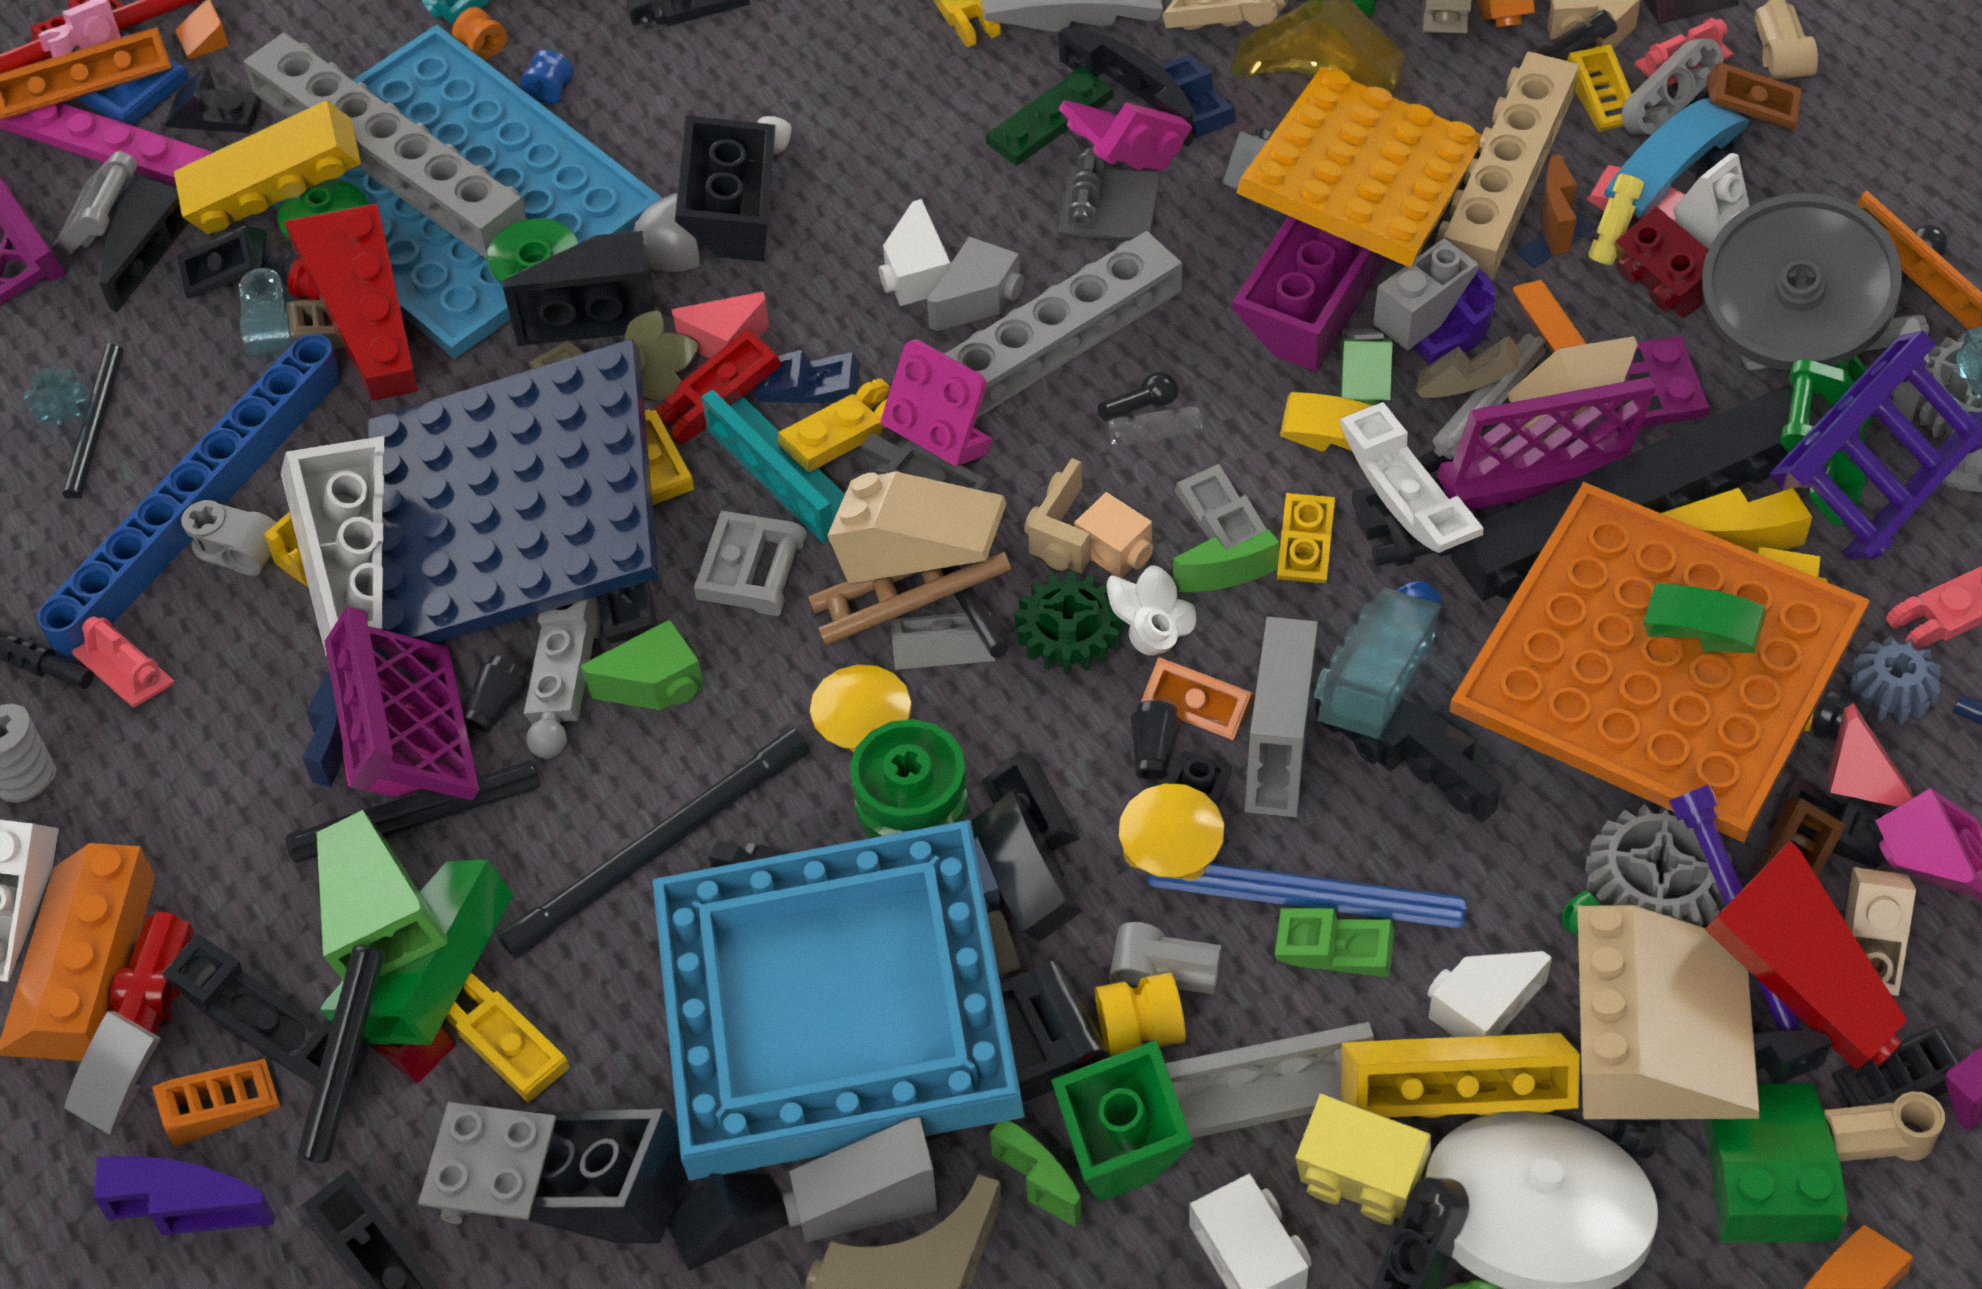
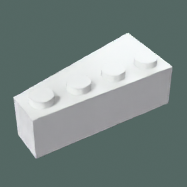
M384 436L285 453L281 478L326 657L325 640L346 606L364 610L368 626L382 629Z

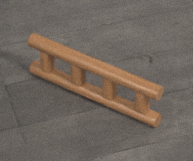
M997 532L995 534L993 542L999 540ZM1005 552L992 557L988 554L986 561L971 563L972 565L945 576L941 568L921 571L925 584L899 595L896 592L894 582L919 572L850 584L844 581L808 596L815 615L829 609L833 622L818 627L821 637L827 646L1006 573L1012 569ZM872 591L876 592L879 603L851 614L848 601Z

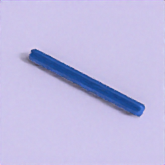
M1215 863L1208 864L1204 875L1192 881L1182 878L1156 877L1148 873V884L1157 888L1304 908H1334L1335 912L1452 928L1462 927L1466 914V899L1461 896Z

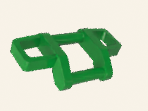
M1857 356L1836 366H1829L1807 359L1795 361L1791 365L1789 380L1793 384L1789 421L1782 429L1780 441L1788 452L1813 428V426L1808 425L1812 393L1821 394L1830 406L1833 407L1867 370ZM1870 416L1858 428L1861 432L1859 438L1864 444L1866 427L1872 423L1873 419ZM1843 451L1835 452L1825 463L1828 468L1826 474L1859 507L1866 475ZM1810 488L1811 500L1833 526L1845 525L1818 494Z

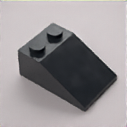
M642 230L595 235L502 280L517 346L625 335L627 327L633 319L644 313L655 311L654 288Z
M664 1109L532 1112L555 1115L556 1121L530 1217L527 1221L613 1243H660L687 1176L681 1160L678 1124Z

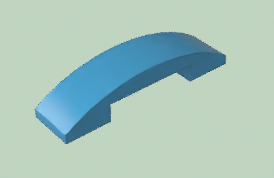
M1705 98L1689 105L1664 123L1637 149L1605 188L1604 195L1614 199L1616 192L1612 190L1620 174H1627L1641 179L1644 182V187L1639 200L1634 199L1632 205L1636 206L1633 214L1642 218L1668 196L1671 184L1677 177L1713 146H1717L1720 149L1724 148L1748 127L1750 120L1736 111L1712 104L1710 98Z

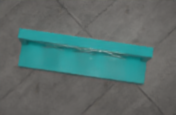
M713 389L703 395L701 400L707 431L823 544L829 541L827 535L845 494L818 468L809 473L778 445V432L780 431L744 397L729 406Z

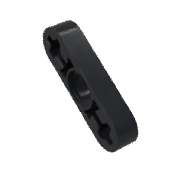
M1427 1177L1416 1183L1411 1191L1372 1289H1408L1410 1284L1413 1286L1412 1289H1438L1454 1251L1455 1239L1461 1234L1469 1213V1197L1460 1182L1451 1178ZM1437 1194H1439L1438 1202L1444 1206L1442 1215H1439L1440 1207L1435 1203ZM1423 1224H1427L1425 1230L1422 1228ZM1416 1241L1423 1245L1426 1252V1263L1419 1273L1413 1270L1409 1260L1410 1249Z

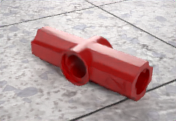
M156 911L155 915L146 917L129 966L120 967L113 977L109 996L112 1011H116L151 1033L158 1034L162 1020L168 1021L172 1018L173 1014H169L168 1011L173 998H179L180 993L163 978L162 972L192 940L194 929L190 922L166 912Z

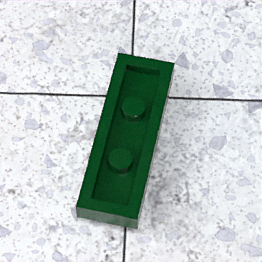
M1080 67L986 133V144L1017 167L1070 129L1067 126L1069 119L1059 110L1064 100L1098 109L1113 98L1112 88L1085 68Z

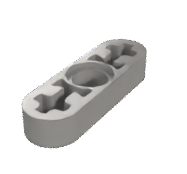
M1709 38L1693 39L1686 41L1625 101L1622 108V122L1626 130L1633 135H1652L1664 123L1680 112L1706 86L1707 75L1719 62L1723 63V53L1720 45L1715 40ZM1698 63H1699V65H1700V67H1696V68H1690V69L1687 68V67H1695ZM1671 75H1674L1678 82V92L1673 99L1667 92V82ZM1644 106H1651L1647 111Z

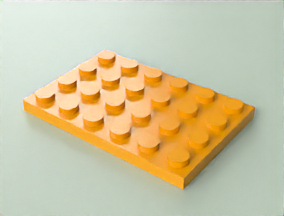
M1321 67L1242 175L1236 193L1411 268L1464 179L1471 160L1477 157L1482 134L1475 132L1473 127L1464 122H1451L1434 115L1429 108L1423 105H1410L1392 97L1385 89L1367 87L1355 82L1342 71L1335 69L1327 70Z

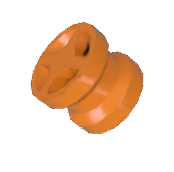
M473 7L465 10L459 15L452 27V36L484 61L502 51L507 41L506 29L499 22L491 20L490 16L481 8Z

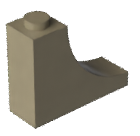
M978 1174L966 1198L953 1213L934 1228L912 1239L877 1247H857L830 1242L824 1259H816L813 1262L805 1289H969L1002 1204L1000 1181Z

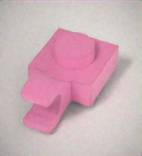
M90 0L63 11L65 25L46 30L38 35L43 50L45 52L51 51L53 58L68 54L74 48L78 51L121 38L108 0Z

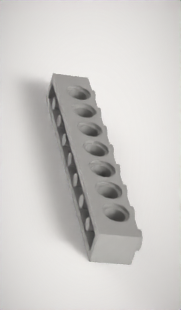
M283 32L243 61L253 93L288 118L325 100H328L352 119L361 165L357 167L487 259L489 245L500 231L511 224L526 220L524 212L526 207L525 201L516 189L511 186L505 187L496 181L483 166L473 165L463 158L453 145H445L432 136L421 123L415 124L407 119L394 104L390 102L386 104L374 96L364 83L354 82L344 75L343 71L335 63H327L317 56L306 43H298Z

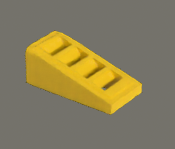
M1608 44L1570 53L1566 61L1579 64L1575 93L1598 132L1624 126L1622 114L1606 117L1605 114L1607 111L1623 108L1625 101L1632 95L1612 45ZM1600 71L1603 74L1601 76L1590 78L1589 74L1596 73ZM1609 84L1610 86L1600 90H1595L1594 86ZM1612 96H1616V98L1618 99L1615 101L1606 102L1602 104L1599 100Z

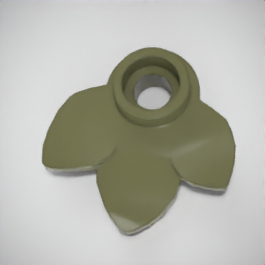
M651 311L637 316L629 323L624 341L633 339L640 350L643 396L657 401L666 399L677 390V385L682 382L678 373L683 372L692 363L699 345L695 340L683 334L664 333V322L659 311Z

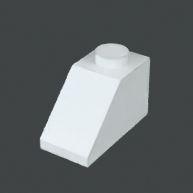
M922 199L913 201L884 243L885 265L879 266L880 279L885 292L894 291L900 306L927 299L950 266L948 256Z
M1543 951L1465 957L1452 972L1444 969L1433 981L1428 991V996L1431 997L1428 1018L1454 1037L1500 1035L1545 985L1552 957Z

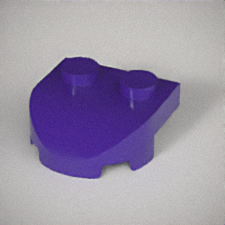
M1478 268L1477 273L1442 325L1413 346L1428 366L1458 346L1463 353L1471 350L1488 333L1493 318L1495 289L1490 278L1481 269Z

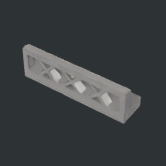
M1365 1022L1166 1063L1191 1137L1196 1138L1312 1114L1320 1094L1345 1102L1341 1097L1342 1042L1373 1041L1374 1036L1370 1023Z

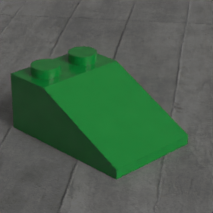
M1757 1084L1759 1119H1704L1720 1242L1837 1241L1848 1216L1840 1160L1814 1084Z

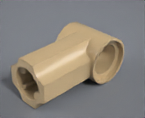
M1769 0L1764 6L1756 9L1754 21L1763 44V67H1768L1771 77L1768 78L1783 80L1813 77L1818 66L1816 42L1812 36H1804L1794 5L1788 4L1785 0Z
M1923 1092L1905 1093L1895 1103L1830 1109L1823 1112L1840 1162L1897 1156L1901 1159L1912 1161L1923 1159L1931 1153L1945 1123V1113L1940 1103L1932 1096ZM1903 1122L1917 1125L1923 1130V1133L1909 1130Z

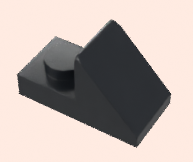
M205 66L177 92L166 119L165 127L250 133L261 100L253 92L216 90L208 66Z

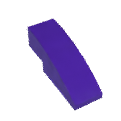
M142 1156L97 1157L93 1199L107 1220L150 1216L161 1235L274 1225V1213L263 1192L229 1175L204 1166L165 1158Z

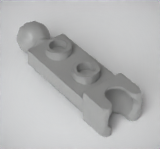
M596 597L575 602L566 610L558 607L539 613L538 623L542 628L540 630L524 709V715L533 724L526 735L527 745L530 751L539 758L550 759L559 755L567 742L566 732L560 722L577 721L579 719L585 687L580 665L590 661L593 640L599 638L602 622L600 606Z

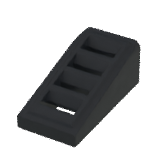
M1941 1025L1933 1026L1902 1039V1043L1879 1066L1871 1059L1857 1070L1848 1065L1833 1072L1831 1077L1849 1107L1895 1103L1901 1095L1909 1092H1923L1932 1097L1948 1092L1945 1078L1946 1073L1961 1062L1962 1059ZM1925 1054H1927L1928 1058L1930 1059L1931 1063H1932L1933 1066L1935 1067L1936 1071L1933 1069L1932 1065L1930 1064V1062H1929V1060L1927 1059V1057H1926ZM1903 1062H1910L1919 1078L1918 1080H1912ZM1886 1069L1898 1088L1897 1090L1892 1092L1880 1070ZM1863 1076L1867 1078L1878 1099L1870 1101L1858 1078Z

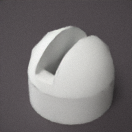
M765 116L760 118L757 123L776 125L774 154L781 153L789 144L792 131L791 125L779 117Z

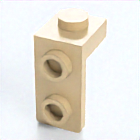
M1072 458L1062 473L1056 472L1048 486L1047 497L1040 507L1035 506L1030 511L1025 522L1024 532L1028 534L1030 554L1042 558L1053 569L1063 571L1068 568L1082 574L1091 560L1090 533L1061 522L1082 488V462Z

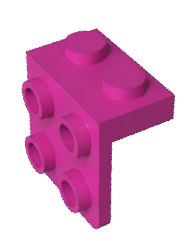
M1066 100L1059 107V110L1069 119L1067 126L1076 134L1088 138L1094 144L1092 150L1098 157L1111 164H1115L1117 160L1126 162L1131 167L1143 171L1145 167L1159 171L1166 169L1172 158L1182 148L1185 138L1193 128L1182 117L1125 102L1118 115Z
M920 340L908 341L903 347L880 424L955 467L984 457L988 454L993 438L973 427L987 387L986 379L978 372Z

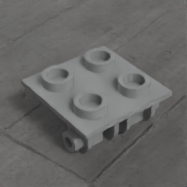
M448 1102L418 1202L419 1206L439 1208L442 1210L440 1218L452 1224L462 1223L464 1215H469L470 1213L529 1220L556 1116Z

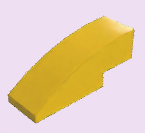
M1736 488L1661 513L1755 553L1758 552L1759 547L1787 550L1805 545L1812 521V515L1794 488L1748 502L1741 490Z

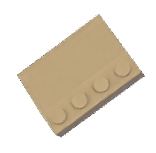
M1634 905L1578 906L1583 1119H1759L1748 970L1704 930L1705 928Z

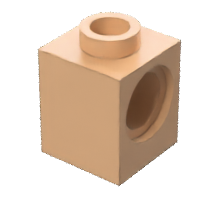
M1107 492L1074 522V527L1090 533L1091 560L1119 578H1123L1132 568L1136 570L1142 568L1152 555V521Z

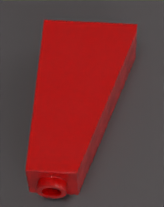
M1789 841L1704 930L1815 1032L1826 1033L1832 1041L1830 1047L1855 1070L1871 1059L1879 1066L1902 1043L1894 1034L1907 1022V1019L1803 854L1796 845Z

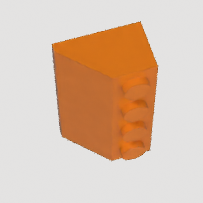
M89 843L53 867L0 1038V1056L82 1061L107 1011H112L109 998L112 980L120 967L129 966L156 876L140 846Z

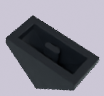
M710 1174L670 1217L667 1227L688 1271H691L789 1225L786 1208L769 1174Z

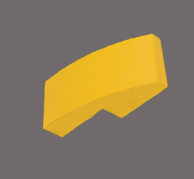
M1291 392L1287 397L1280 437L1322 452L1330 444L1352 451L1340 426V419L1373 405L1330 395Z
M1286 493L1277 579L1327 584L1335 497Z

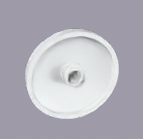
M1503 1112L1495 1115H1486L1464 1123L1445 1136L1437 1145L1428 1163L1425 1178L1455 1179L1463 1185L1469 1197L1468 1217L1461 1234L1455 1239L1454 1251L1451 1256L1473 1274L1501 1288L1612 1289L1638 1271L1650 1252L1657 1227L1658 1210L1655 1194L1648 1178L1636 1161L1625 1150L1606 1136L1580 1123L1558 1116L1534 1112ZM1437 1194L1435 1203L1440 1207L1439 1215H1442L1444 1206L1438 1202L1439 1194Z

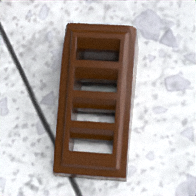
M1788 798L1776 821L1753 878L1789 841L1808 851L1805 859L1818 878L1846 824L1802 798ZM1800 823L1816 832L1813 841L1797 832Z

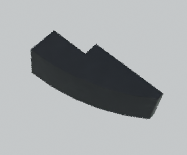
M1014 791L1010 792L971 821L976 838H978L998 888L1022 932L1040 942L1082 912L1062 878L1065 876V873L1017 793Z

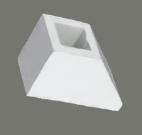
M1730 153L1703 174L1674 208L1677 224L1708 249L1721 229L1733 217L1750 207L1738 154Z

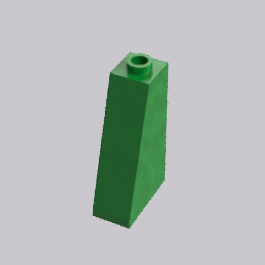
M488 860L446 861L420 891L421 896L446 934L448 944L378 978L361 1044L431 1045L514 895L499 876L498 870ZM344 981L338 985L320 1008V1011L330 1023L333 1022Z

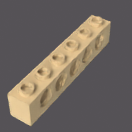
M1527 51L1521 67L1512 68L1506 86V93L1508 95L1506 98L1499 97L1492 117L1494 126L1493 128L1485 127L1478 149L1480 157L1479 159L1473 158L1469 164L1464 179L1465 190L1457 189L1450 208V216L1452 218L1450 222L1443 221L1440 225L1435 244L1445 238L1479 263L1478 268L1490 280H1493L1575 95L1579 64Z

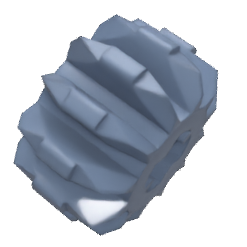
M1891 635L1883 641L1882 645L1870 641L1868 646L1864 648L1863 654H1859L1858 658H1855L1853 662L1850 695L1873 702L1871 709L1874 706L1878 708L1877 717L1879 722L1886 718L1888 713H1894V717L1900 726L1908 720L1909 714L1920 720L1927 713L1929 706H1932L1933 702H1936L1941 690L1939 687L1941 665L1931 662V649L1915 650L1912 638L1904 643V645L1898 644Z

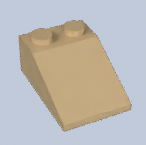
M901 472L880 475L866 473L851 480L827 536L848 584L986 561L1007 503L1003 495Z

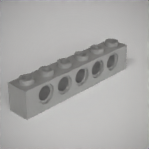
M1145 231L1131 241L1123 242L1116 250L1098 261L1085 265L1080 272L1062 283L1049 287L1042 295L1024 306L1013 309L1006 317L988 328L975 332L968 340L947 353H943L983 375L986 379L987 387L977 418L1182 291V262L1148 231Z

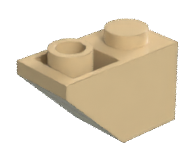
M1853 867L1845 922L1891 995L1899 996L1916 889L1907 874Z

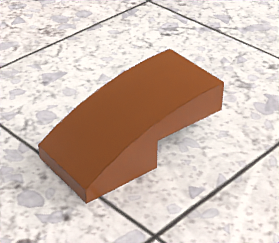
M1560 154L1551 156L1541 201V225L1552 256L1570 252L1577 220L1572 211L1577 184Z

